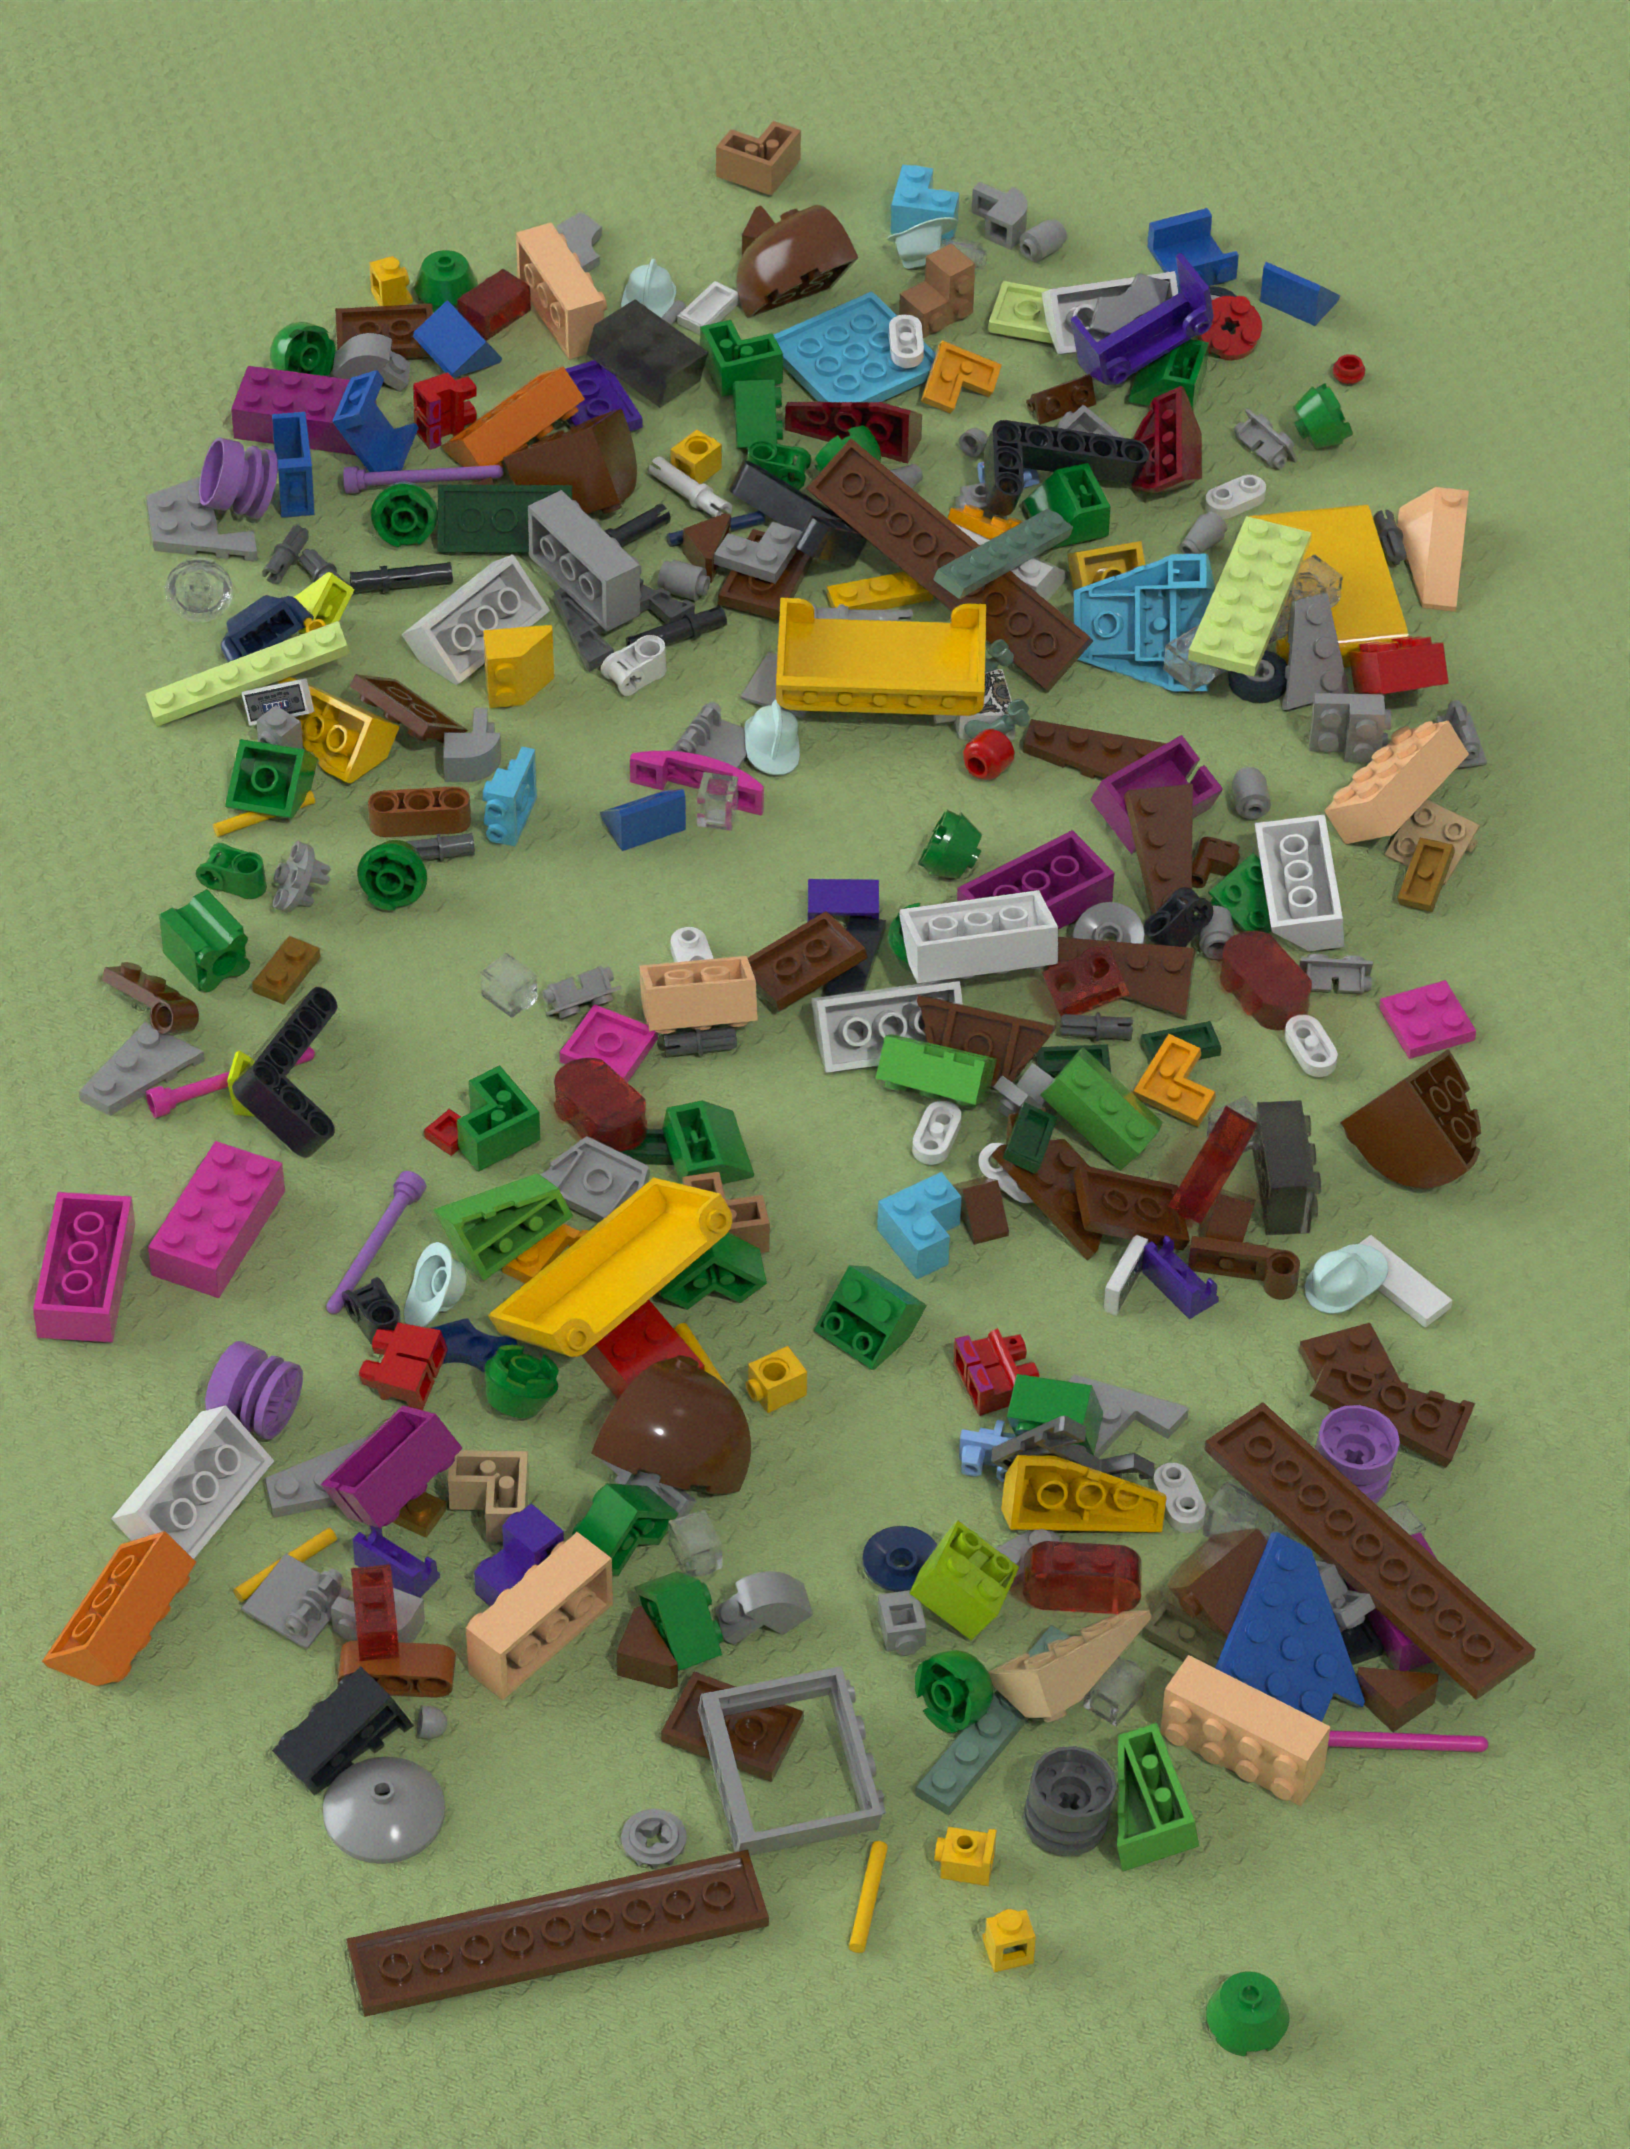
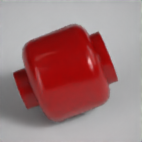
M985 729L979 732L966 745L963 751L966 769L974 777L983 780H993L1000 776L1011 765L1015 756L1012 742L1005 734L995 729Z

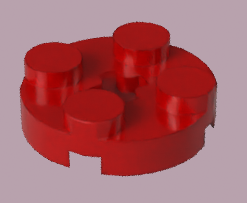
M1222 296L1212 300L1214 315L1211 322L1212 325L1207 332L1197 335L1198 340L1209 342L1208 352L1211 353L1212 351L1214 354L1221 356L1220 359L1239 360L1248 356L1259 342L1262 332V320L1258 311L1250 304L1249 299L1244 296ZM1225 322H1231L1237 326L1235 334H1230L1228 330L1223 331L1221 327L1225 325Z

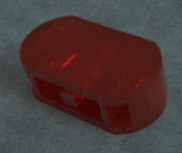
M1245 931L1232 936L1226 942L1222 954L1220 981L1223 988L1228 993H1232L1241 1003L1247 1015L1253 1016L1261 1027L1270 1030H1285L1290 1018L1297 1015H1308L1312 980L1270 934L1260 931Z
M580 1058L568 1062L558 1070L554 1079L556 1097L554 1108L558 1117L562 1121L570 1123L577 1130L581 1139L588 1136L618 1152L632 1150L645 1140L648 1129L645 1115L646 1100L607 1063L598 1058Z
M1043 1541L1033 1545L1025 1553L1023 1596L1035 1608L1052 1611L1119 1614L1123 1611L1134 1609L1141 1600L1142 1560L1137 1552L1125 1545Z

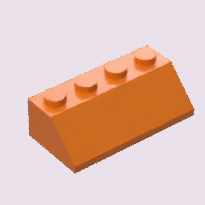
M564 366L540 373L441 447L445 453L462 467L489 465L503 467L504 465L501 462L503 457L527 446L526 442L534 436L540 439L554 429L551 424L559 418L564 421L579 411L577 405L585 400Z
M165 1531L120 1544L42 1662L49 1668L94 1686L120 1682L130 1672L132 1668L130 1663L136 1653L145 1648L150 1642V1632L156 1623L160 1622L171 1609L169 1603L175 1594L188 1584L190 1580L188 1574L196 1564V1561Z

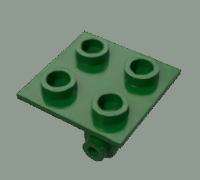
M1252 853L1208 893L1212 897L1210 901L1212 906H1221L1228 909L1233 921L1257 945L1272 930L1261 862Z

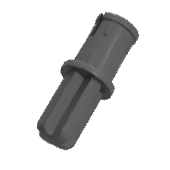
M1380 510L1373 516L1381 546L1384 549L1387 560L1392 561L1393 565H1399L1400 561L1405 560L1407 556L1402 542L1403 532L1397 527L1394 514L1390 510H1385L1387 519H1385L1383 511Z
M299 525L293 526L283 542L275 546L273 557L262 570L263 577H266L271 572L266 579L273 584L281 583L290 566L298 562V554L309 539V531L306 528H302Z
M314 549L302 551L299 562L313 576V582L328 572L333 573L344 581L337 573L335 565L330 562L327 563Z
M472 833L442 837L441 834H436V838L406 841L417 849L422 860L439 858L441 862L444 861V858L475 855Z
M1096 1012V1016L1064 1014L1060 1020V1032L1063 1036L1094 1037L1095 1041H1099V1038L1132 1040L1133 1027L1131 1025H1133V1017L1101 1016L1100 1012Z
M733 1027L702 1031L696 1029V1031L664 1034L666 1057L699 1053V1056H703V1052L734 1049L737 1047L736 1031Z

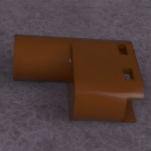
M1213 837L1201 838L1192 861V887H1205L1210 873L1227 876L1238 865L1240 846Z

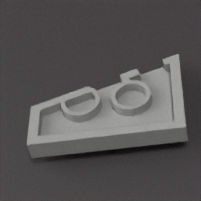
M1320 593L1291 601L1288 632L1290 649L1288 666L1285 668L1287 684L1282 710L1313 703L1314 693H1349L1328 593Z
M144 1022L79 1091L80 1101L110 1116L145 1096L146 1090L160 1081L164 1080L168 1083L178 1077L177 1072L190 1064L195 1067L204 1062V1051L168 1033H158L152 1025Z

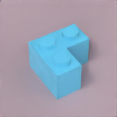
M902 164L891 205V234L904 232L918 224L936 218L951 217L958 220L959 192L933 189V168ZM957 226L943 234L941 241L953 242Z
M940 1172L878 1201L877 1230L916 1279L948 1265L950 1236L946 1231L960 1225L961 1195L945 1175Z

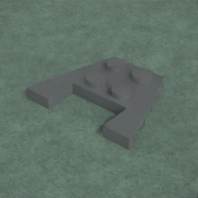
M640 578V591L642 595L640 613L650 609L666 624L683 619L684 614L690 612L695 614V605L686 599L683 602L671 598V592L662 588L654 590L643 585V579ZM562 588L554 591V603L585 668L590 672L601 666L603 661L610 654L614 653V649L599 636L605 633L606 630Z
M1065 1415L992 1448V1463L1005 1470L1009 1469L1017 1455L1057 1456L1121 1479L1124 1473H1139V1478L1142 1480L1154 1478L1155 1464L1136 1453L1099 1459L1087 1453L1084 1446L1072 1445L1085 1442L1086 1426Z

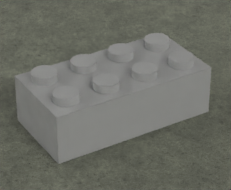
M562 490L528 506L529 557L606 631L640 616V600L642 598L640 591L641 566L635 557L630 556L623 550L615 538L610 537L601 529L599 523L595 519H591L581 509L579 504L575 500H571Z

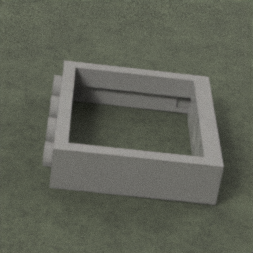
M842 1666L701 1694L698 1713L735 1852L748 1850L751 1856L877 1830L879 1828L882 1815L886 1813L883 1803L884 1794L882 1790H876L872 1778L876 1776L874 1758L871 1752H865L862 1741L866 1738L864 1722L861 1716H855L852 1705L856 1699L854 1686L850 1685L849 1680H845ZM829 1695L860 1811L754 1833L724 1716Z

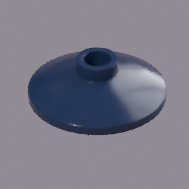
M909 1526L888 1527L874 1534L866 1543L862 1556L863 1567L867 1576L881 1588L893 1592L911 1590L920 1569L938 1545L931 1536L917 1528Z

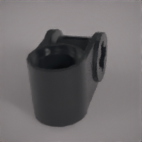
M1179 888L1173 892L1171 897L1156 913L1146 920L1143 926L1144 933L1154 945L1186 947L1202 928L1211 921L1214 913L1213 906L1205 898H1200L1191 888ZM1184 898L1188 901V903L1185 904L1180 899ZM1194 912H1197L1202 917L1198 918L1194 915Z
M375 1277L371 1279V1284L353 1292L349 1289L342 1292V1299L347 1313L357 1323L371 1345L377 1329L394 1331L397 1323H401L400 1309L389 1295L380 1278Z

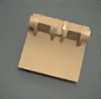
M1426 800L1400 827L1384 855L1409 867L1420 837L1453 844L1455 853L1443 883L1446 885L1465 851L1472 852L1477 844L1474 836L1480 825Z

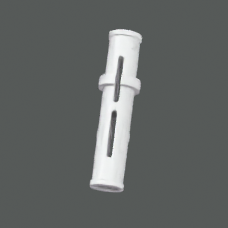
M656 457L652 461L661 470L649 465L648 472L651 476L656 477L688 499L690 505L695 509H703L712 517L724 514L719 509H724L731 514L732 505L729 502L715 495L711 487L706 484H699L667 462L663 457Z

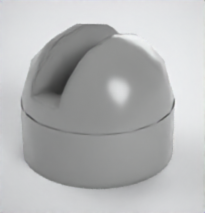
M978 428L968 429L960 436L959 445L966 455L976 457L984 451L988 437L984 431Z
M421 1705L417 1721L418 1738L431 1739L439 1737L445 1732L447 1727L445 1714L434 1706Z

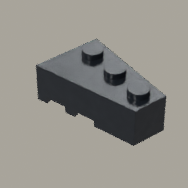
M360 1666L354 1673L346 1675L338 1684L337 1689L326 1700L313 1706L304 1721L295 1729L286 1732L272 1751L315 1796L331 1785L335 1778L345 1769L354 1765L352 1761L368 1749L375 1754L385 1747L382 1741L385 1737L398 1728L405 1733L414 1725L394 1699Z

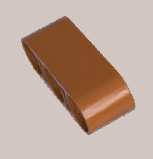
M461 787L383 790L372 794L368 800L370 830L379 837L457 834L466 831L471 825L470 796Z
M350 1641L341 1648L337 1684L346 1675L354 1673L361 1666L390 1696L444 1697L449 1695L453 1689L456 1653L452 1648L441 1644Z

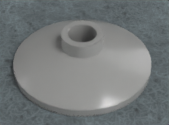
M1105 902L1092 906L1080 916L1074 928L1073 938L1104 941L1107 937L1113 936L1117 939L1116 942L1144 944L1145 933L1141 919L1131 908L1116 902Z

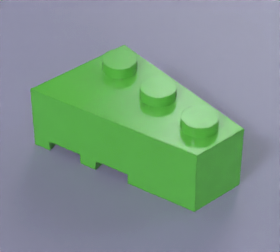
M889 1034L885 1035L876 1078L884 1080V1086L887 1088L906 1091V1087L920 1090L919 1095L941 1099V1096L955 1099L956 1104L976 1108L977 1104L988 1101L997 1058Z
M538 1173L433 1209L461 1262L483 1281L573 1217L559 1188Z
M1157 1723L1118 1735L1119 1796L1117 1807V1849L1122 1872L1199 1847L1195 1820Z

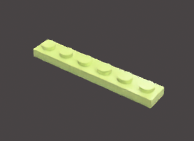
M336 621L148 692L145 695L153 719L158 727L240 696L243 691L267 686L351 653L340 623Z

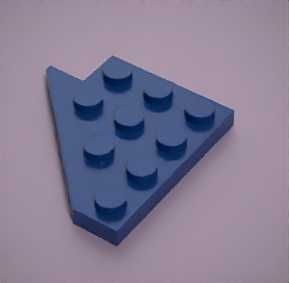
M1273 1532L1270 1534L1215 1669L1322 1722L1332 1696L1356 1708L1363 1707L1365 1700L1312 1550L1279 1532Z

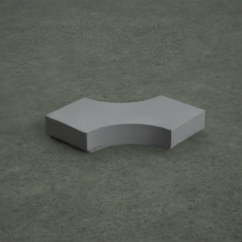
M582 212L557 225L558 233H563L568 248L572 253L575 252L584 272H589L600 265V256L593 250V245L602 236V226Z
M1140 273L1136 274L1131 286L1121 295L1116 297L1100 296L1097 298L1090 329L1112 334L1132 322L1136 317L1147 313L1165 302L1170 282Z

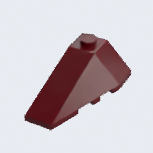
M787 402L785 406L786 431L829 442L836 436H839L841 440L850 436L848 430L853 427L865 426L874 435L881 450V457L907 464L922 439V414L882 402Z

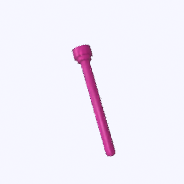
M308 1047L295 1065L311 1061L315 1056L314 1050ZM229 1072L173 1090L169 1087L163 1088L162 1086L146 1090L147 1103L153 1117L158 1118L170 1114V1110L176 1108L177 1103L227 1088Z
M1330 1730L1328 1747L1484 1752L1488 1748V1740L1483 1736Z

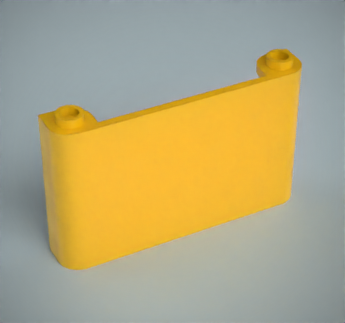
M1368 504L1248 516L1312 532L1310 545L1279 616L1282 635L1280 640H1276V654L1282 657L1287 665L1290 649L1288 632L1291 601L1320 593H1328L1344 668L1351 667L1349 652L1359 650V644L1373 641L1392 642V638L1408 636L1407 626Z
M780 598L776 701L781 707L799 711L956 716L975 715L983 709L985 693L986 604L959 605L952 611L951 623L817 619L814 618L815 610L809 601L800 598Z
M652 1178L488 1314V1317L497 1331L503 1336L570 1357L581 1356L729 1232L732 1225L731 1210L720 1193Z

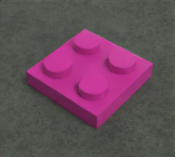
M1446 980L1380 999L1379 1009L1409 1059L1475 1040L1476 1029Z
M594 1004L559 1052L560 1062L625 1087L658 1040V1033L655 1030L649 1031L646 1024Z

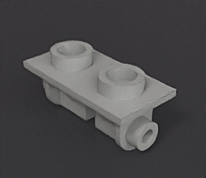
M1246 408L1245 412L1249 419L1245 423L1240 422L1235 426L1236 438L1252 451L1262 443L1263 445L1255 452L1272 468L1277 467L1281 469L1284 467L1288 457L1296 463L1298 460L1292 449L1295 445L1290 437L1282 431L1278 434L1273 430L1272 424L1264 415L1259 414L1256 416Z
M1457 700L1450 702L1446 716L1437 717L1436 720L1437 723L1449 721L1469 753L1457 768L1487 764L1470 713H1467L1466 706Z
M1310 954L1307 957H1301L1298 972L1306 973H1299V987H1306V991L1331 992L1332 979L1339 980L1338 993L1364 994V991H1371L1372 977L1370 974L1373 961H1365L1363 957L1354 955L1346 956L1343 959H1329L1324 954Z
M599 966L596 969L577 975L582 987L580 989L576 988L573 977L549 984L547 989L542 991V994L547 1004L552 1003L554 1010L546 1012V1014L549 1016L558 1012L560 1019L580 1012L579 1004L590 1000L592 1006L594 1004L606 1003L613 1000L612 992L622 988L621 986L612 988L610 981L614 980L610 967L603 968Z

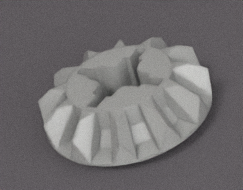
M648 1809L636 1813L625 1823L621 1834V1844L624 1847L626 1857L635 1859L638 1866H641L643 1863L650 1864L655 1870L660 1864L666 1862L672 1865L674 1859L679 1854H683L687 1840L686 1829L682 1821L674 1814L661 1809ZM661 1830V1843L656 1842L653 1846L647 1848V1838H653Z

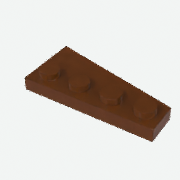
M1031 719L1024 740L1023 753L1062 768L1067 765L1073 766L1081 771V775L1094 779L1096 775L1105 779L1166 743Z
M1193 784L1128 790L1124 794L1151 915L1156 913L1177 889L1182 887L1192 889ZM1184 898L1180 899L1185 904L1188 903V901Z
M1058 937V964L1048 965L1049 975L1091 989L1097 988L1109 992L1110 995L1121 999L1127 998L1142 1003L1145 1007L1157 1011L1160 1009L1172 1013L1175 1017L1187 1020L1195 949Z
M1327 1360L1323 1365L1310 1394L1311 1397L1333 1409L1343 1406L1361 1405L1379 1411L1389 1418L1396 1427L1400 1444L1445 1468L1453 1459L1476 1404L1466 1400H1462L1461 1403L1445 1399V1394L1429 1390L1428 1393L1408 1388V1383L1395 1379L1391 1383L1376 1379L1374 1373Z

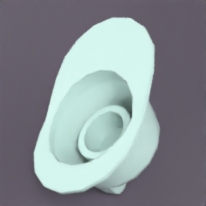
M951 217L929 220L904 232L888 236V241L896 243L899 257L905 268L912 269L926 266V256L940 249L942 235L953 230L958 225V220Z
M651 259L650 264L635 268L625 286L621 302V313L633 325L640 327L654 326L674 303L676 286L672 282L669 272L657 265L656 259Z
M774 700L772 705L761 707L754 716L745 722V750L749 761L763 773L785 775L792 772L799 762L798 722L795 715L781 707Z
M439 1242L430 1244L422 1252L417 1262L414 1280L404 1308L406 1324L426 1327L433 1321L439 1311H448L453 1308L465 1291L467 1278L465 1266L463 1263L452 1258L451 1251L445 1244Z
M1363 1244L1348 1245L1337 1251L1328 1252L1319 1258L1314 1265V1269L1307 1276L1305 1283L1306 1298L1311 1306L1320 1312L1328 1314L1345 1312L1373 1293L1385 1282L1388 1274L1387 1260L1380 1251L1372 1246Z

